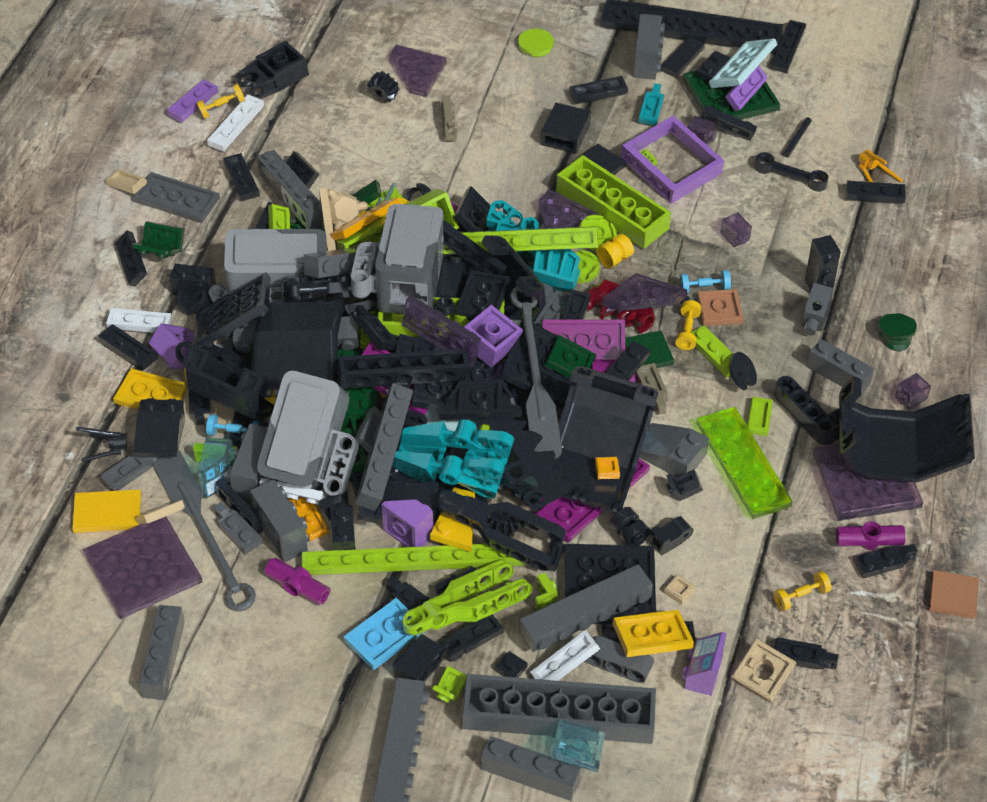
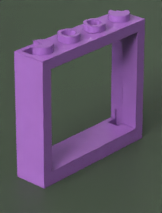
M675 116L669 117L623 144L620 157L670 204L722 174L724 165L722 157L717 155ZM670 132L707 164V166L677 184H674L639 152V150Z

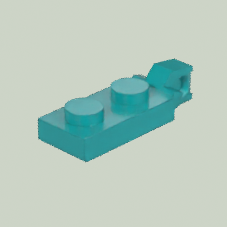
M654 83L652 92H646L639 115V123L655 126L658 124L664 101V94H660L661 84Z

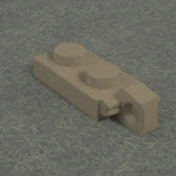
M450 95L442 96L441 116L443 135L445 136V141H456L458 129L455 128V116H452L454 114V103H451Z
M655 363L642 365L635 373L638 382L658 391L655 410L658 415L666 413L668 392Z

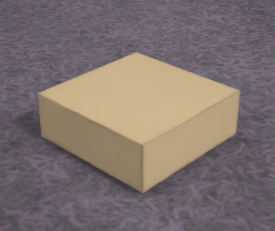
M677 574L664 588L663 593L682 605L695 591V585Z

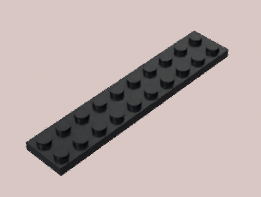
M606 0L600 20V26L638 32L640 14L662 16V23L665 24L663 36L679 39L692 37L701 42L740 48L748 41L775 39L777 45L771 51L773 53H776L779 49L783 24L624 0Z

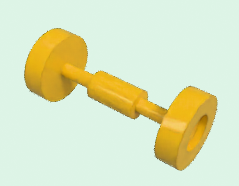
M238 83L233 85L236 93L232 95L222 96L205 106L203 100L197 102L205 119L210 117L208 109L228 103V100L236 96L240 103L246 101Z
M688 300L681 305V314L686 319L684 332L676 336L675 344L682 350H692L696 346L697 339L691 333L693 319L700 316L702 309L701 305L696 301Z
M824 571L814 573V584L812 585L806 584L794 589L791 594H787L783 588L775 590L773 597L777 607L783 612L790 609L791 598H799L806 595L816 587L822 594L830 592L832 586L829 577Z

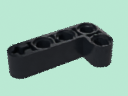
M782 376L777 380L775 399L818 444L828 445L840 438L839 409L827 414L792 377Z

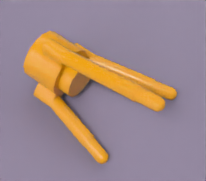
M865 150L859 155L858 161L860 164L858 167L863 171L868 182L873 181L867 169H874L876 166L899 182L903 181V179L883 165L887 164L886 160L870 150Z

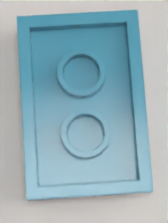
M395 598L346 634L344 642L374 671L421 634L409 635L404 631L402 621L404 615L409 610Z

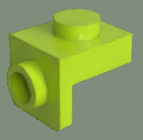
M545 572L537 575L536 589L540 596L535 598L536 611L556 603L558 594L555 582L552 579L549 580Z
M447 666L438 685H434L432 688L438 692L436 697L449 703L450 699L457 702L466 686L467 675Z

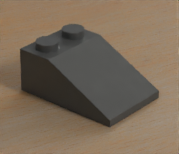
M652 423L648 428L639 458L669 474L671 473L675 477H679L691 470H695L708 452L709 438L691 428Z

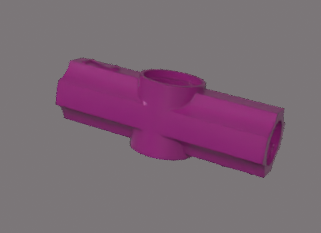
M873 521L866 522L863 526L836 527V544L838 546H861L866 550H874L878 545H904L906 541L905 527L903 525L880 526Z
M276 557L269 560L264 570L266 576L282 584L289 594L293 596H299L300 594L317 605L324 604L331 592L330 587L312 578L305 568L300 566L294 568Z

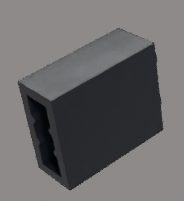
M555 102L541 131V145L577 154L590 127L591 111Z

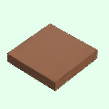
M737 289L697 292V301L702 308L700 315L703 325L743 324L744 317Z
M934 570L932 574L929 611L975 619L979 578Z

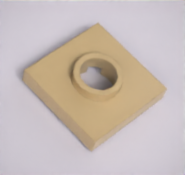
M756 638L731 677L772 703L794 669L796 662ZM767 664L772 668L773 674L768 680L757 677L756 669L758 666Z

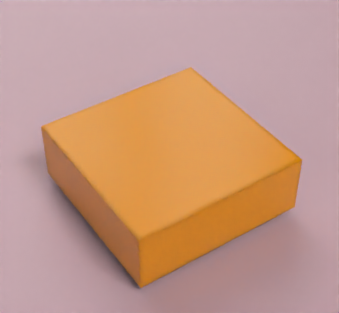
M617 457L595 458L598 479H619L620 470Z

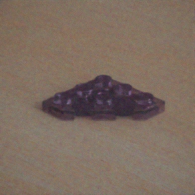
M396 44L389 55V61L396 68L398 76L406 84L409 93L427 98L447 63V57Z
M550 189L538 200V208L544 229L579 227L580 223L587 216L598 215L597 212Z
M635 273L603 297V305L619 311L677 305L687 297V289Z

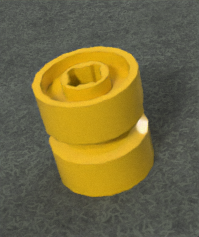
M619 233L612 237L611 240L601 244L596 249V253L602 265L612 269L620 264L621 261L631 257L634 254V247L626 235Z

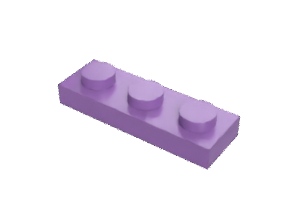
M758 65L741 85L734 86L725 97L733 109L738 111L768 78Z
M203 79L167 109L168 116L181 123L199 109L198 101L203 100L205 104L218 93V86Z

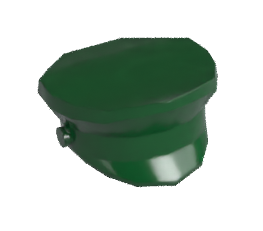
M901 313L885 314L877 323L880 331L879 337H881L888 348L898 352L906 350L910 346L912 336L917 331L915 319Z

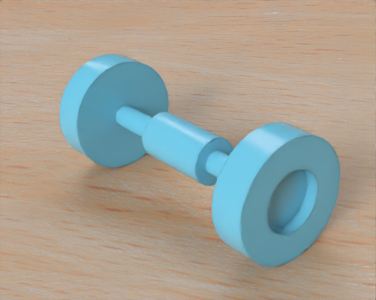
M729 270L721 271V279H712L711 277L689 281L687 274H680L679 277L680 290L689 293V285H698L700 287L721 283L723 290L731 288Z
M213 414L209 415L206 425V433L209 436H215L218 428L226 429V432L240 434L247 432L248 429L238 424H218V415ZM254 420L252 422L253 425L262 426L261 421Z

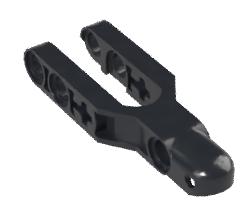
M451 490L441 491L436 498L437 508L442 514L479 531L488 547L541 571L549 569V565L553 561L551 556L490 528L487 524V518L498 517L520 528H528L540 534V537H548L559 542L563 541L567 533L562 526L509 502L486 504L471 496H463Z

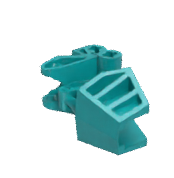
M503 200L492 202L486 220L487 227H490L489 231L539 229V223L535 218L527 217L524 219L518 210ZM496 208H498V209L503 208V212H502V211L496 212ZM517 217L520 219V222L516 224L511 218ZM571 249L516 251L520 257L523 256L528 261H535L534 267L527 266L542 283L553 287V291L558 290L570 293L571 289L575 290L580 275V269L578 268L580 257Z
M465 419L458 422L455 431H449L444 421L407 427L403 429L399 450L395 452L392 467L419 482L435 481L438 473L440 474L439 479L446 484L455 485L458 483L481 497L495 498L512 449L514 437L504 431L477 430L475 423ZM446 448L468 449V452H466L464 461L453 455L443 459Z

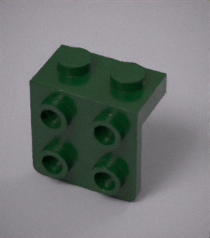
M145 221L143 239L140 242L133 243L132 248L137 249V252L143 254L155 252L156 256L163 258L174 256L176 253L182 252L185 228Z

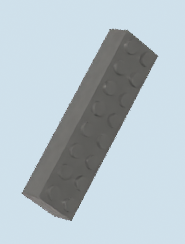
M467 674L463 729L653 744L656 688Z

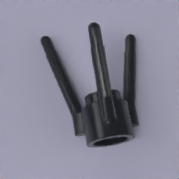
M76 427L77 431L91 433L90 437L109 439V448H113L110 451L85 457L83 462L110 455L121 454V450H127V433Z

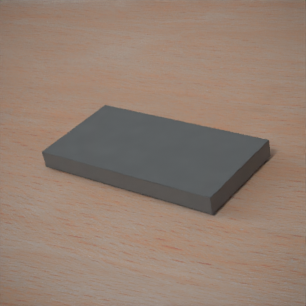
M153 172L146 178L147 184L133 196V202L199 223L204 222L220 199V193Z

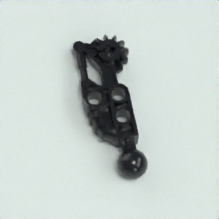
M351 273L329 276L319 280H311L310 276L293 275L282 278L281 291L285 298H301V296L302 298H307L310 293L325 291V293L335 297L354 296L351 288Z

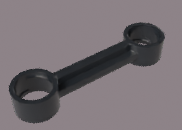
M767 152L759 153L756 156L754 167L759 173L768 174L774 171L807 182L809 188L817 192L824 191L827 188L829 176L825 171L814 170L810 173L776 162L774 156Z

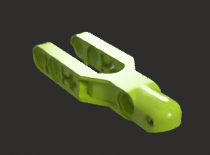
M501 559L451 581L443 594L407 611L402 621L403 629L409 635H418L432 628L435 630L441 629L454 622H476L525 600L531 594L532 586L525 579H518L512 583L508 582L505 586L492 592L488 591L468 601L461 602L504 583L512 577L514 573L513 567L506 560ZM506 567L505 571L499 574L500 570ZM484 576H487V578L482 583H480V580ZM524 585V588L517 593L518 589ZM503 594H505L504 598H503L502 600L498 601V599H499Z

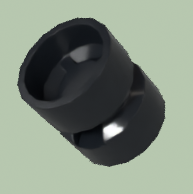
M631 507L620 509L613 515L609 523L610 527L626 545H641L647 540L651 532L650 528Z

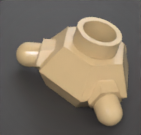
M334 189L328 190L334 231L357 218L361 211L368 208L366 202H359L354 196L341 191L338 193Z

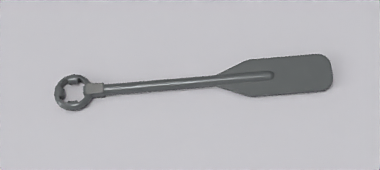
M517 286L511 291L510 299L516 307L521 309L533 387L526 403L528 429L543 436L535 451H554L555 459H557L562 453L556 407L541 384L531 309L537 305L538 300L537 297H531L532 303L519 302L516 292L519 291L521 293L522 291Z
M178 450L177 457H158L153 462V465L171 500L183 501L185 507L182 511L194 518L230 586L225 596L226 605L233 611L247 610L255 602V590L249 584H238L201 514L202 492L182 453ZM241 589H246L250 599L241 603L240 606H236L233 598H231L232 594L240 592Z

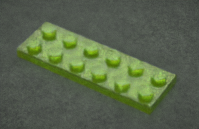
M736 407L697 418V426L702 434L709 438L710 448L752 519L792 507L793 501Z

